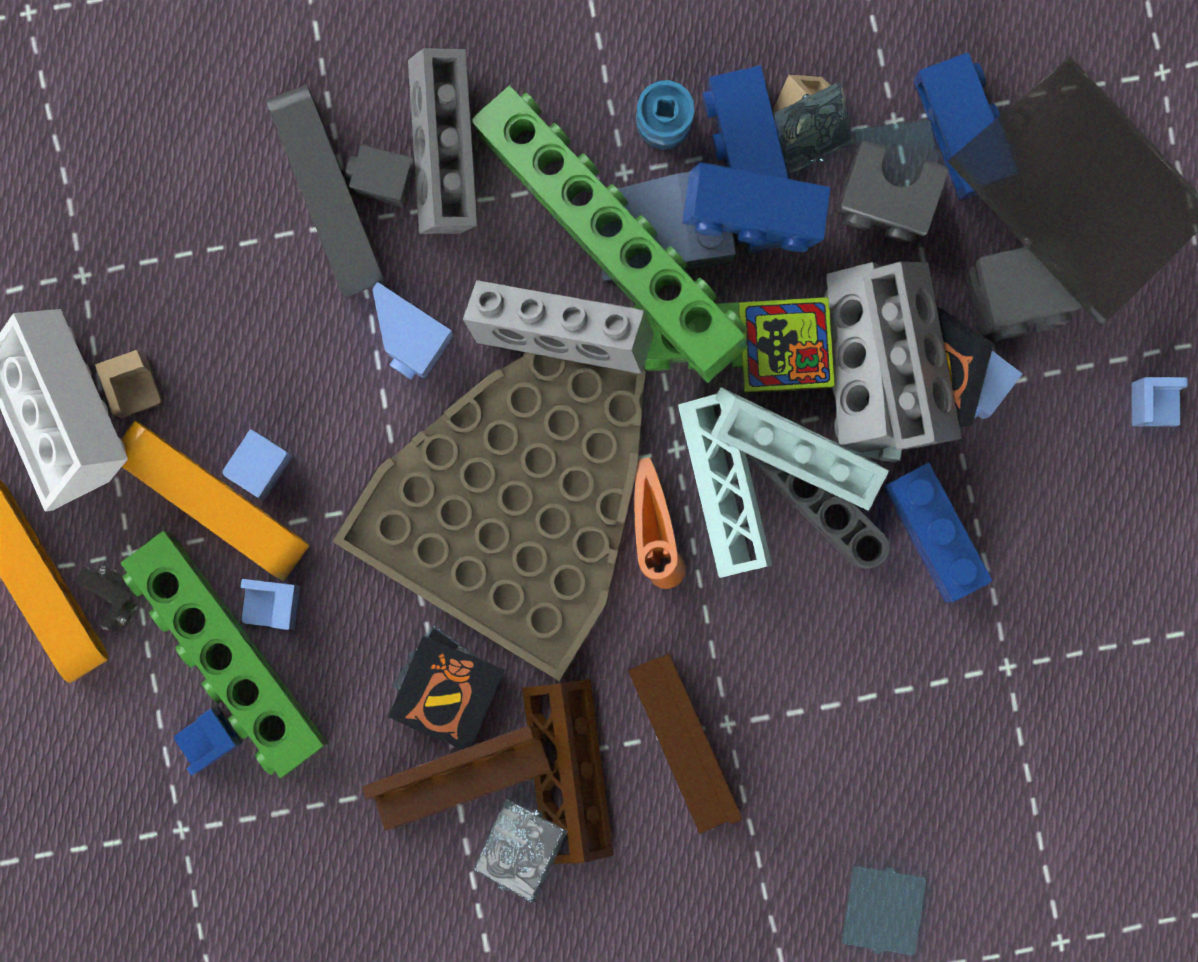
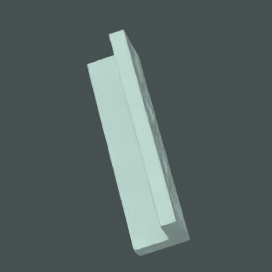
M722 387L720 388L715 400L725 407L711 433L714 438L869 511L889 470L868 457L839 446L838 443Z
M717 394L679 404L678 407L718 575L721 578L771 566L772 562L746 453L711 435L717 423L713 405L720 404L721 411L725 407L715 400ZM724 449L730 452L733 457L734 466L730 473ZM734 492L743 499L744 510L741 516H739ZM744 536L753 541L757 560L750 561Z

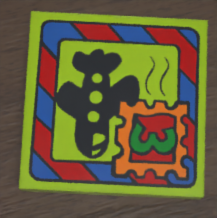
M829 297L741 302L738 304L739 319L747 328L743 334L746 337L748 348L741 353L744 393L834 387Z

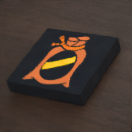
M939 307L937 312L959 426H973L994 343Z
M423 635L388 718L462 750L471 747L476 740L505 669Z

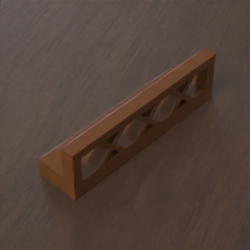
M667 652L629 669L628 673L699 834L726 822H729L731 825L742 820L670 654Z
M583 679L522 688L527 726L530 725L540 729L545 746L550 739L556 746L557 759L554 764L551 762L554 771L534 778L539 819L559 830L561 828L568 835L570 853H559L557 840L547 864L587 863L613 856L591 680ZM549 694L551 714L548 720L541 714L539 695ZM554 784L562 791L563 803L560 808L552 801L551 789Z
M529 725L362 786L365 799L375 800L384 830L390 831L551 773L554 770L540 729Z

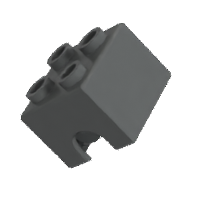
M863 141L855 150L836 212L844 216L842 220L844 225L867 231V229L871 228V225L886 229L883 237L906 245L913 243L914 239L928 233L948 174V168L925 160L923 167L917 165L911 183L906 187H898L889 183L882 172V161L887 147Z
M1066 239L983 256L976 261V267L971 266L965 272L978 333L983 337L992 335L994 343L1020 337V334L1029 331L1028 327L1035 326L1037 333L1062 328V324L1072 322L1071 314L1083 305L1069 244Z

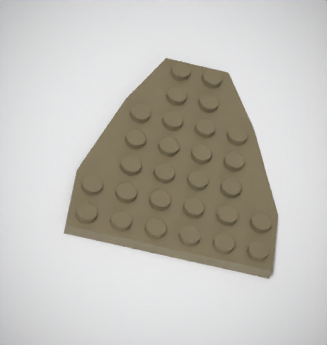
M524 353L522 357L485 377L448 408L440 418L412 438V441L403 449L381 464L332 542L560 681L606 605L637 471L645 370L643 369L642 374L538 354Z

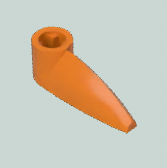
M651 458L638 459L634 500L638 563L641 571L655 586L662 589H670L683 581L686 574V564L677 552L670 513ZM666 557L671 563L666 564L665 571L659 573L655 566L660 565V559Z

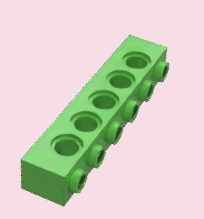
M162 531L121 562V565L127 572L123 575L127 586L137 597L144 594L153 607L149 611L153 621L163 632H167L170 629L180 643L175 647L179 656L190 668L195 665L199 668L206 678L202 682L204 689L217 704L221 701L225 703L233 714L228 718L230 724L241 738L246 739L248 736L259 749L255 753V757L269 775L276 772L280 778L286 776L328 744L323 734L172 532ZM168 573L174 574L179 582V589L171 598L163 596L159 589L161 578ZM194 608L201 610L206 619L204 628L197 634L189 631L185 623L188 612ZM218 644L226 645L232 652V661L225 669L216 667L212 661V651ZM245 679L253 681L259 689V696L252 705L245 704L238 696V687ZM270 715L280 717L285 723V734L280 740H273L265 733L264 723Z

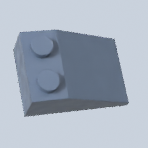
M689 172L618 188L629 203L625 207L626 210L635 219L642 215L653 226L658 234L654 239L664 250L671 246L677 251L687 264L684 270L733 262L736 253L732 233L722 231L720 236L703 235L695 232V226L682 224ZM609 223L602 228L600 235L604 237L616 236L621 231L622 225L619 223ZM637 254L631 259L629 266L635 269H642L650 263L652 257L648 254ZM602 270L603 282L612 281Z

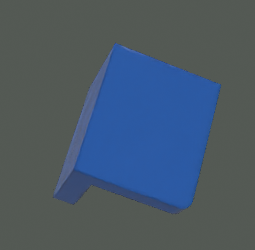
M219 707L209 709L197 717V721L174 736L175 742L191 764L186 768L191 776L201 772L242 744Z

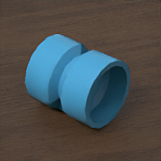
M665 80L649 85L641 93L637 104L636 126L641 139L650 147L659 150L673 149L681 145L689 136L695 112L694 101L689 91L680 83Z

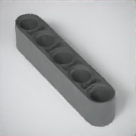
M306 84L266 100L343 297L346 298L372 288L377 282L380 284L384 283L383 273L308 85Z
M746 453L747 461L852 565L861 569L878 567L885 562L890 550L888 539L853 503L817 486L811 498H801L793 490V480L796 476L777 467L768 466L764 461ZM829 506H839L845 511L847 520L842 529L834 530L826 524L824 515ZM864 536L872 538L878 547L876 557L870 562L862 560L856 552L857 542Z

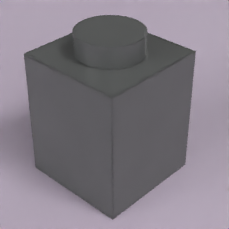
M361 144L358 156L351 155L349 158L345 180L350 181L349 187L354 195L404 208L415 164L411 157Z

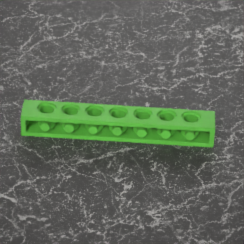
M509 85L470 119L477 135L637 308L645 311L650 322L708 383L748 348L746 337L743 334L747 330L744 323L730 309L725 314L713 302L717 299V296L708 284L701 278L694 282L684 271L687 264L677 251L671 246L664 250L654 239L658 234L653 226L642 215L635 219L626 210L625 207L629 203L623 194L613 184L606 188L596 178L600 172L593 162L584 153L577 157L567 147L571 141L556 123L548 127L539 117L542 110L533 98L526 92L519 96ZM526 131L535 133L534 138L526 144L515 143L519 134ZM558 161L564 164L561 171L557 174L547 175L543 173L544 168L551 162ZM589 192L593 194L592 199L586 205L575 206L571 204L573 198L578 193ZM609 223H619L622 225L621 231L616 236L604 237L600 235L602 228ZM637 254H648L652 257L650 263L642 269H635L629 266L631 259ZM667 285H676L682 289L680 295L671 301L662 300L658 295L661 289ZM704 316L712 321L710 327L702 333H694L688 329L690 321L696 317Z

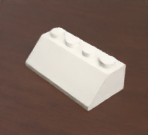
M61 309L13 313L0 332V409L44 511H52L110 482L128 458L125 453L124 444L118 438L108 416L107 406L101 400L91 378L90 368L80 354L75 342L74 333L67 325Z

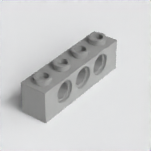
M423 48L408 60L419 234H461L477 226L466 49Z
M874 262L828 273V289L825 293V297H829L834 387L832 390L836 396L837 409L834 429L839 439V446L861 453L895 446L862 272L883 267ZM863 310L862 317L859 320V322H857L858 316L860 312ZM866 353L865 361L861 365L862 356ZM869 395V403L864 409L865 399Z
M898 262L862 272L896 450L924 447L962 439L928 262Z
M477 280L463 318L476 343L639 374L643 372L654 336L644 310Z

